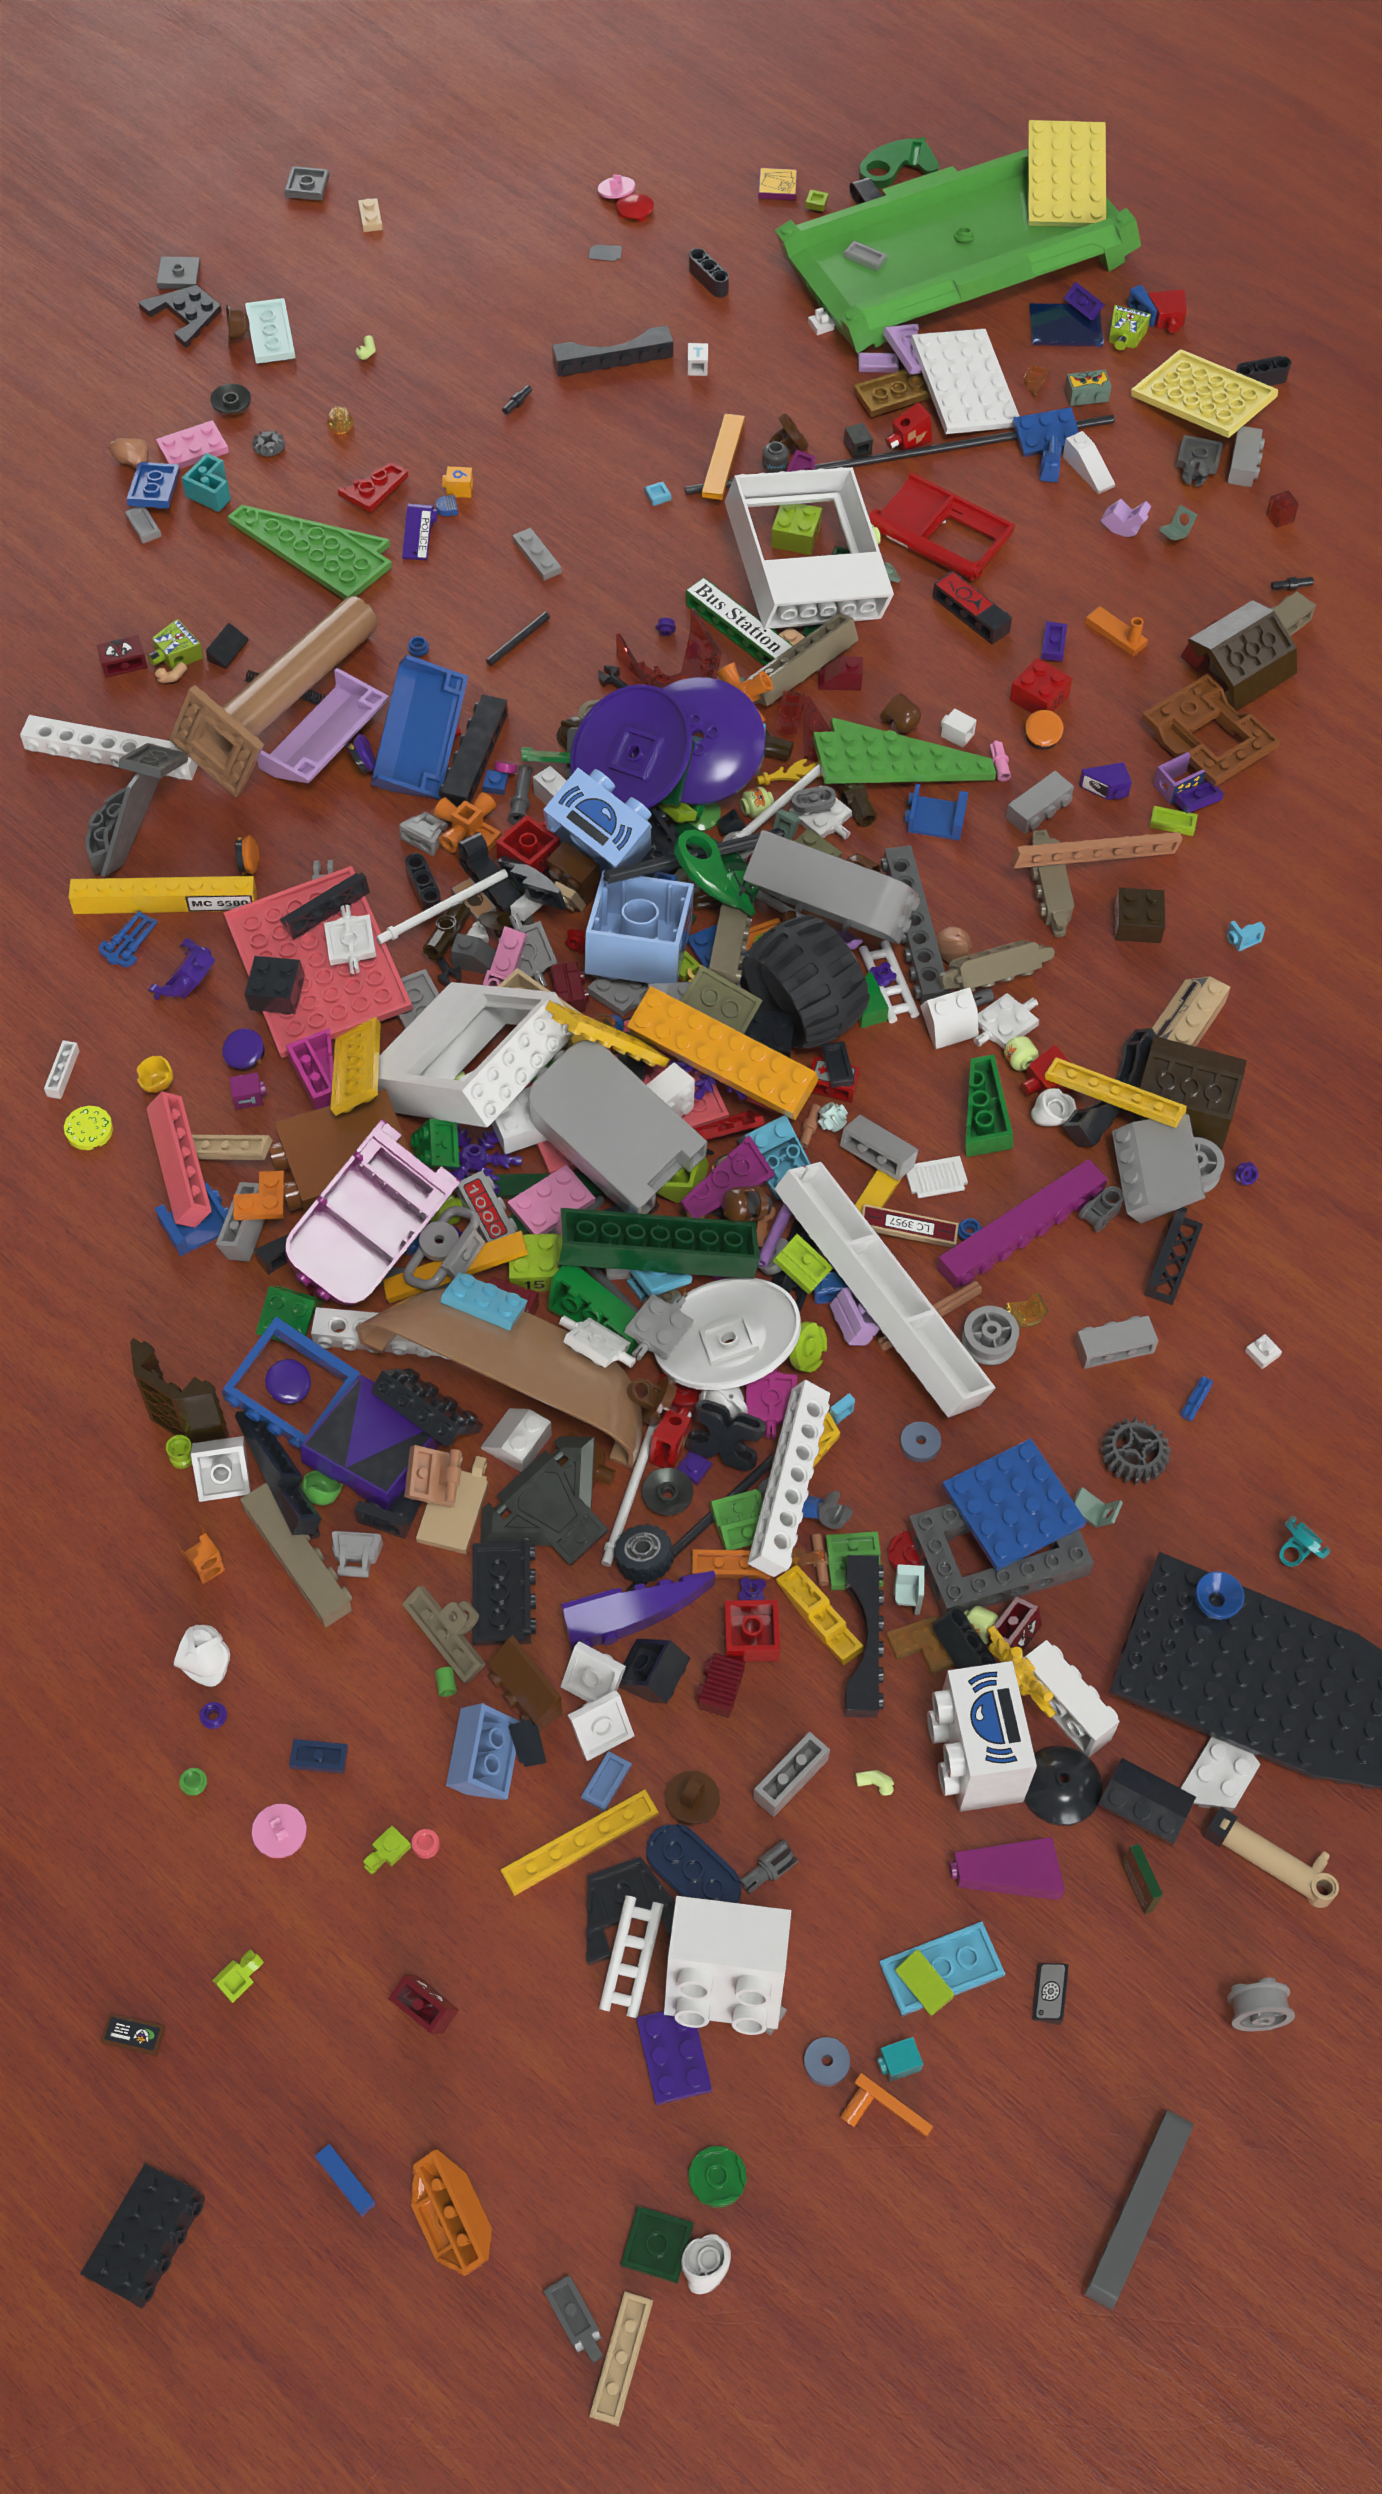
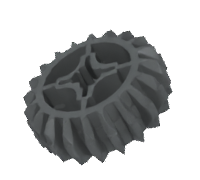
M1136 1417L1132 1419L1131 1423L1126 1418L1121 1424L1116 1422L1113 1425V1429L1109 1428L1107 1430L1106 1436L1102 1440L1101 1454L1104 1455L1103 1463L1109 1464L1108 1472L1116 1471V1479L1121 1475L1124 1476L1125 1483L1133 1479L1135 1485L1139 1484L1140 1479L1145 1484L1150 1481V1478L1156 1480L1159 1473H1164L1166 1465L1170 1461L1171 1449L1168 1447V1438H1162L1164 1435L1163 1430L1156 1431V1423L1148 1426L1146 1419L1142 1423H1138ZM1125 1438V1445L1121 1449H1117L1116 1443ZM1154 1452L1155 1459L1147 1464V1456Z

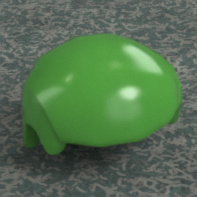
M316 1470L306 1473L301 1482V1488L310 1502L320 1506L333 1503L339 1496L343 1486L342 1483L338 1485L336 1480H332Z

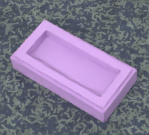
M859 353V372H897L899 369L898 356L896 353Z

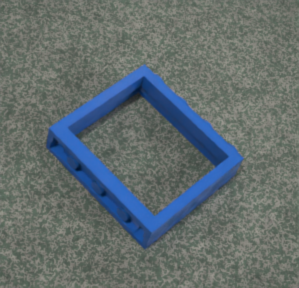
M275 1317L225 1385L222 1396L225 1397L224 1400L230 1403V1406L234 1408L240 1407L246 1411L245 1415L255 1422L261 1421L267 1425L266 1428L275 1436L282 1435L288 1439L290 1446L293 1448L295 1446L301 1450L302 1443L357 1380L360 1372ZM273 1335L344 1381L307 1435L235 1388Z

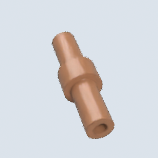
M817 1104L811 1106L808 1118L803 1122V1133L800 1139L802 1148L808 1147L812 1134L816 1132L818 1126L817 1118L821 1109Z
M814 1534L811 1536L814 1554H812L813 1566L817 1570L819 1585L825 1586L829 1584L827 1572L828 1556L824 1552L822 1535Z

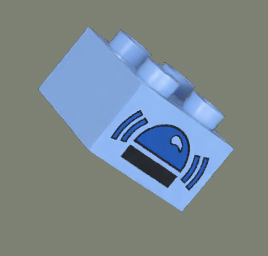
M577 768L543 809L546 828L560 838V844L565 841L599 863L601 876L603 871L641 862L652 848V826L647 821L651 816L650 811L632 797L625 804L615 797L611 792L616 786L599 770L594 769L590 775H587L580 768Z
M603 871L586 929L585 974L598 975L608 980L625 979L645 982L647 984L677 983L692 925L694 884L643 876L607 884L603 880V873L605 872Z

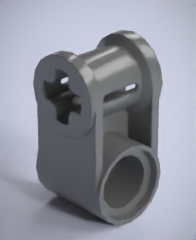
M1114 1186L1105 1188L1096 1198L1082 1208L1078 1215L1079 1218L1087 1220L1094 1226L1096 1232H1100L1109 1221L1119 1214L1124 1198L1123 1192ZM1107 1200H1113L1116 1203H1110Z

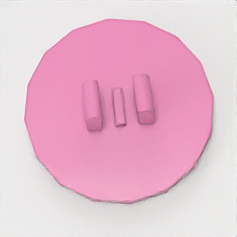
M614 174L613 178H609L599 184L598 192L602 197L609 199L625 197L634 191L635 182L631 178Z
M275 1804L266 1807L257 1815L252 1826L251 1835L254 1845L262 1854L271 1858H284L301 1848L306 1838L307 1826L304 1816L298 1809L288 1804Z

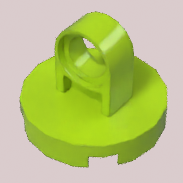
M806 1321L801 1323L799 1339L788 1356L796 1370L812 1372L817 1370L822 1364L823 1360L819 1359L822 1351L826 1352L827 1337L823 1327H819L817 1323Z

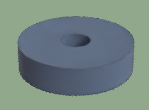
M914 1422L905 1427L901 1434L900 1448L908 1459L923 1463L931 1461L938 1455L941 1447V1435L933 1425L927 1422ZM923 1440L925 1443L918 1444L916 1441Z
M823 2037L809 2045L804 2057V2068L806 2074L814 2083L821 2086H834L846 2077L850 2067V2055L847 2048L840 2041L830 2037ZM828 2057L832 2060V2064L825 2066L822 2064V2059Z

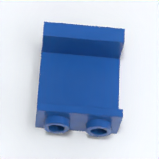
M916 784L914 793L910 792L908 806H911V810L907 809L904 823H909L907 832L960 841L969 792L960 791L958 802L919 796L920 784Z
M205 1183V1188L212 1211L196 1228L176 1224L172 1211L168 1213L164 1204L154 1208L159 1223L180 1257L217 1239L228 1214V1207L223 1208L220 1204L222 1199L216 1189L212 1190L208 1183Z

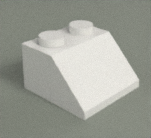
M970 987L927 1000L920 1006L935 1050L979 1036L978 1010Z
M509 1408L483 1443L481 1449L522 1472L532 1463L551 1437V1421L530 1409Z
M244 1436L192 1443L191 1457L199 1502L242 1496L251 1492Z

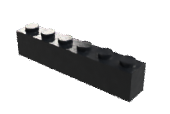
M482 694L479 702H476L474 705V715L468 719L466 734H462L460 748L453 755L452 767H448L446 781L439 788V796L441 798L446 797L457 808L464 800L470 804L472 803L508 716L506 699Z

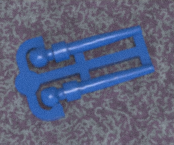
M138 911L110 939L111 942L104 940L99 945L101 956L107 958L108 963L111 965L132 966L138 959L131 954L138 950V946L158 921ZM140 917L142 921L139 923V925L132 931V933L129 936L126 935L128 930ZM149 923L150 925L137 937V935ZM123 938L125 941L115 952H112L115 949V945L117 946Z

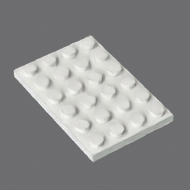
M986 329L912 335L910 341L945 434L1014 428L1013 418L1019 417Z

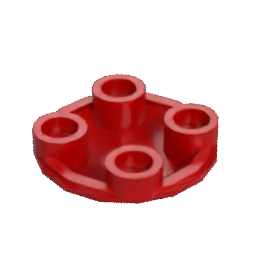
M635 192L621 197L616 205L618 216L644 222L654 209L653 200L645 194Z

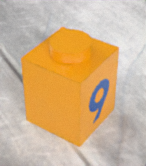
M447 467V474L443 475L442 486L446 488L447 496L454 495L455 497L471 498L473 489L472 468Z

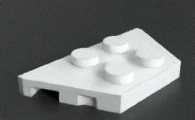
M1211 1737L1181 1789L1196 1796L1193 1804L1198 1805V1807H1216L1220 1809L1222 1806L1228 1811H1233L1259 1768L1260 1763L1254 1754Z

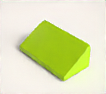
M919 1949L895 1969L896 1974L930 2016L935 2014L954 1997L953 1991Z

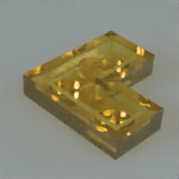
M936 1615L887 1632L886 1634L896 1660L921 1651L931 1675L956 1666L933 1630V1623L937 1620Z

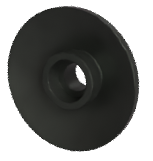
M225 384L212 392L210 401L212 407L218 412L234 414L243 411L249 406L251 395L248 389L242 385Z
M675 1468L655 1470L643 1483V1500L651 1511L659 1515H677L687 1509L693 1499L694 1490L690 1478ZM665 1493L672 1494V1497L665 1498L663 1495Z

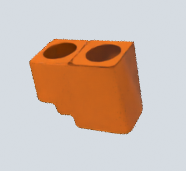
M200 1525L202 1535L199 1537L200 1542L185 1552L179 1545L178 1548L201 1584H204L225 1571L219 1550Z

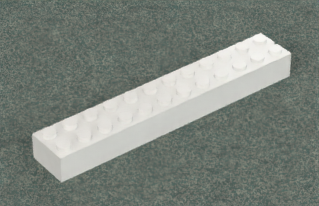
M822 1162L806 1165L805 1168L802 1166L788 1170L775 1187V1191L807 1231L810 1238L820 1248L823 1255L836 1269L852 1293L858 1298L867 1313L871 1315L881 1331L887 1336L896 1351L903 1357L912 1372L922 1382L925 1389L938 1403L941 1410L949 1418L980 1406L996 1387Z

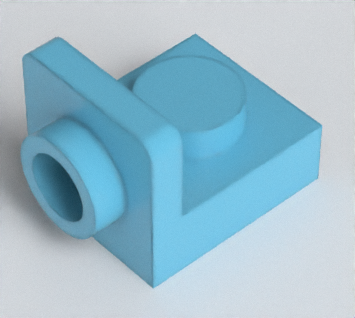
M1235 921L1229 923L1226 934L1227 939L1239 952L1262 942L1265 926L1260 921L1253 925L1249 924L1241 929Z

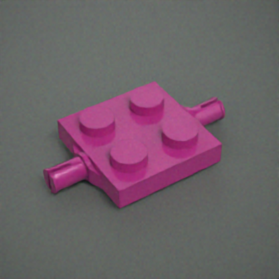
M777 1368L764 1377L746 1384L748 1414L765 1422V1437L767 1439H770V1430H772L771 1439L776 1438V1425L783 1424L791 1390L797 1386V1375L777 1372Z

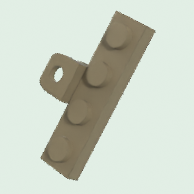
M418 1586L402 1605L464 1683L471 1682L486 1663L463 1634H467L474 1627L479 1619V1614L468 1601H463L459 1604L451 1602L442 1609L424 1586ZM465 1610L469 1612V1618L468 1615L464 1612Z

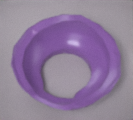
M836 931L850 949L857 948L863 941V939L845 931Z

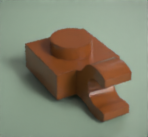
M760 1204L755 1209L756 1217L759 1214ZM770 1207L769 1213L764 1219L756 1221L758 1247H763V1243H765L768 1237L769 1229H767L768 1223L766 1222L774 1217V1207Z

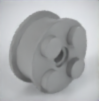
M1193 1137L1204 1193L1212 1190L1219 1182L1224 1168V1156L1219 1147L1213 1142L1204 1138Z
M997 1306L977 1308L970 1313L965 1321L962 1345L975 1362L984 1365L1001 1364L1007 1361L1016 1349L1019 1337L1018 1323L1014 1316L1003 1308Z
M1264 1978L1259 1980V1983L1249 1985L1237 1984L1232 1986L1231 1992L1227 1995V2001L1233 2006L1235 2015L1231 2020L1232 2026L1241 2031H1266L1289 2024L1295 2018V2013L1289 2008L1287 1997L1290 1995V1988L1285 1984L1277 1983L1275 1978Z

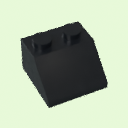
M636 1639L623 1664L626 1667L619 1688L648 1702L667 1704L673 1696L681 1676L685 1673L690 1657L671 1640Z

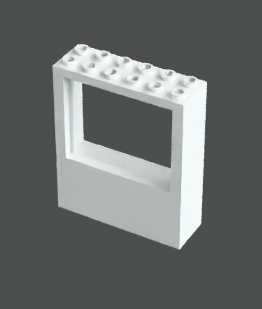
M852 467L792 472L780 471L778 473L749 475L740 474L734 476L725 499V505L763 629L825 624L837 614L852 617L854 621L882 618L894 593ZM834 502L850 554L764 560L748 507Z
M451 982L379 1056L378 1091L386 1089L395 1113L488 1127L574 1035V1033L566 1029L568 1026L566 1023L562 1025L552 1019L553 1014L545 1009L549 1000L562 1006L564 1005L555 992ZM505 1024L517 1025L465 1081L453 1080Z

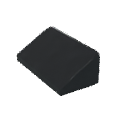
M227 623L206 649L208 662L226 669L249 641L248 637L232 624Z

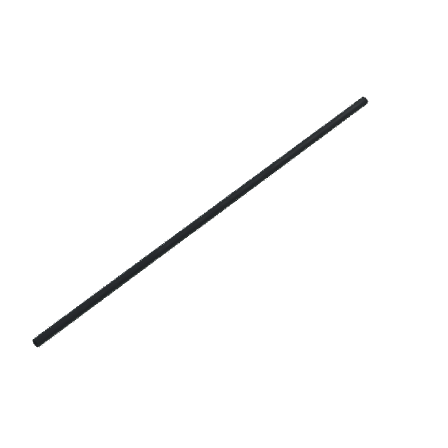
M1114 415L1078 420L1076 424L1078 429L1115 422ZM1015 431L905 449L816 464L815 470L836 469L839 467L849 468L1015 440L1017 436ZM728 479L726 488H730L733 479ZM704 483L685 486L686 495L701 493Z

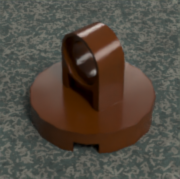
M787 414L781 415L778 419L783 428L771 437L769 443L782 441L781 443L787 448L796 444L802 451L806 449L809 444L804 435L797 429L796 424Z
M666 1376L660 1379L657 1384H654L647 1379L639 1378L628 1385L627 1395L630 1400L643 1407V1422L655 1426L661 1421L662 1418L659 1417V1414L663 1409L668 1411L677 1391V1387L674 1386L675 1380ZM636 1384L644 1387V1397L636 1395Z
M685 1771L675 1776L669 1783L666 1791V1806L671 1817L678 1823L686 1826H694L703 1822L705 1824L717 1813L720 1804L719 1789L715 1781L707 1774L699 1771Z

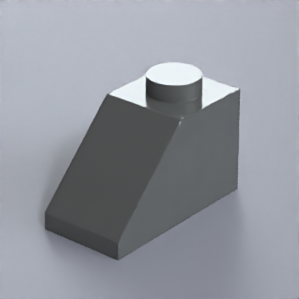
M457 933L451 949L453 968L460 966L462 970L486 974L487 970L491 969L496 950L479 937Z

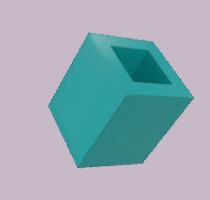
M913 2037L882 2047L879 2052L880 2058L876 2059L881 2075H886L889 2082L920 2072L923 2067V2062Z

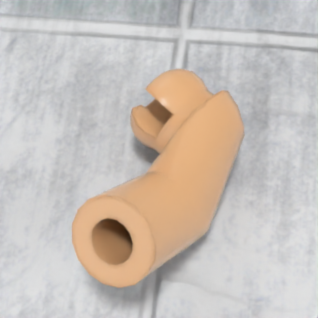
M179 662L169 672H166L164 668H159L155 672V676L162 684L176 682L187 671V666Z

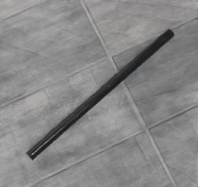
M771 1454L726 1497L746 1492L772 1468L775 1456ZM711 1511L672 1546L674 1559L714 1522ZM639 1581L634 1582L626 1589V1591H633L634 1585L645 1584L646 1586L650 1581H647V1583H642Z

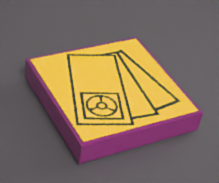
M760 168L758 198L796 200L798 169Z

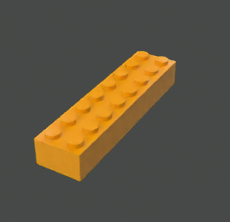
M652 986L649 987L627 1025L631 1035L794 1121L819 1080L815 1071Z

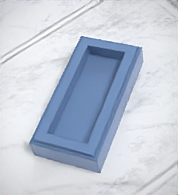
M608 1751L583 1792L581 1800L605 1812L631 1769L632 1763Z

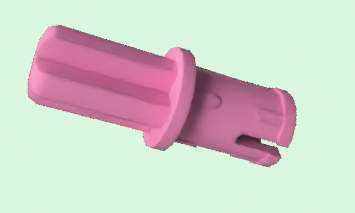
M995 740L994 743L990 744L992 761L998 780L1004 782L1011 778L1008 766L1009 758L1005 755L1003 743Z

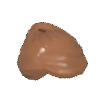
M117 438L115 441L110 442L111 453L117 461L130 465L135 469L138 463L147 461L148 444L145 440L139 438Z
M954 926L948 927L936 936L941 958L948 964L953 959L971 954L973 944L965 930Z

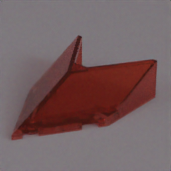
M695 608L690 611V634L682 671L672 676L662 673L658 665L654 666L653 670L645 666L644 661L638 663L621 634H616L617 659L640 681L647 685L663 689L674 682L688 678L717 679L716 672L719 669L721 651Z

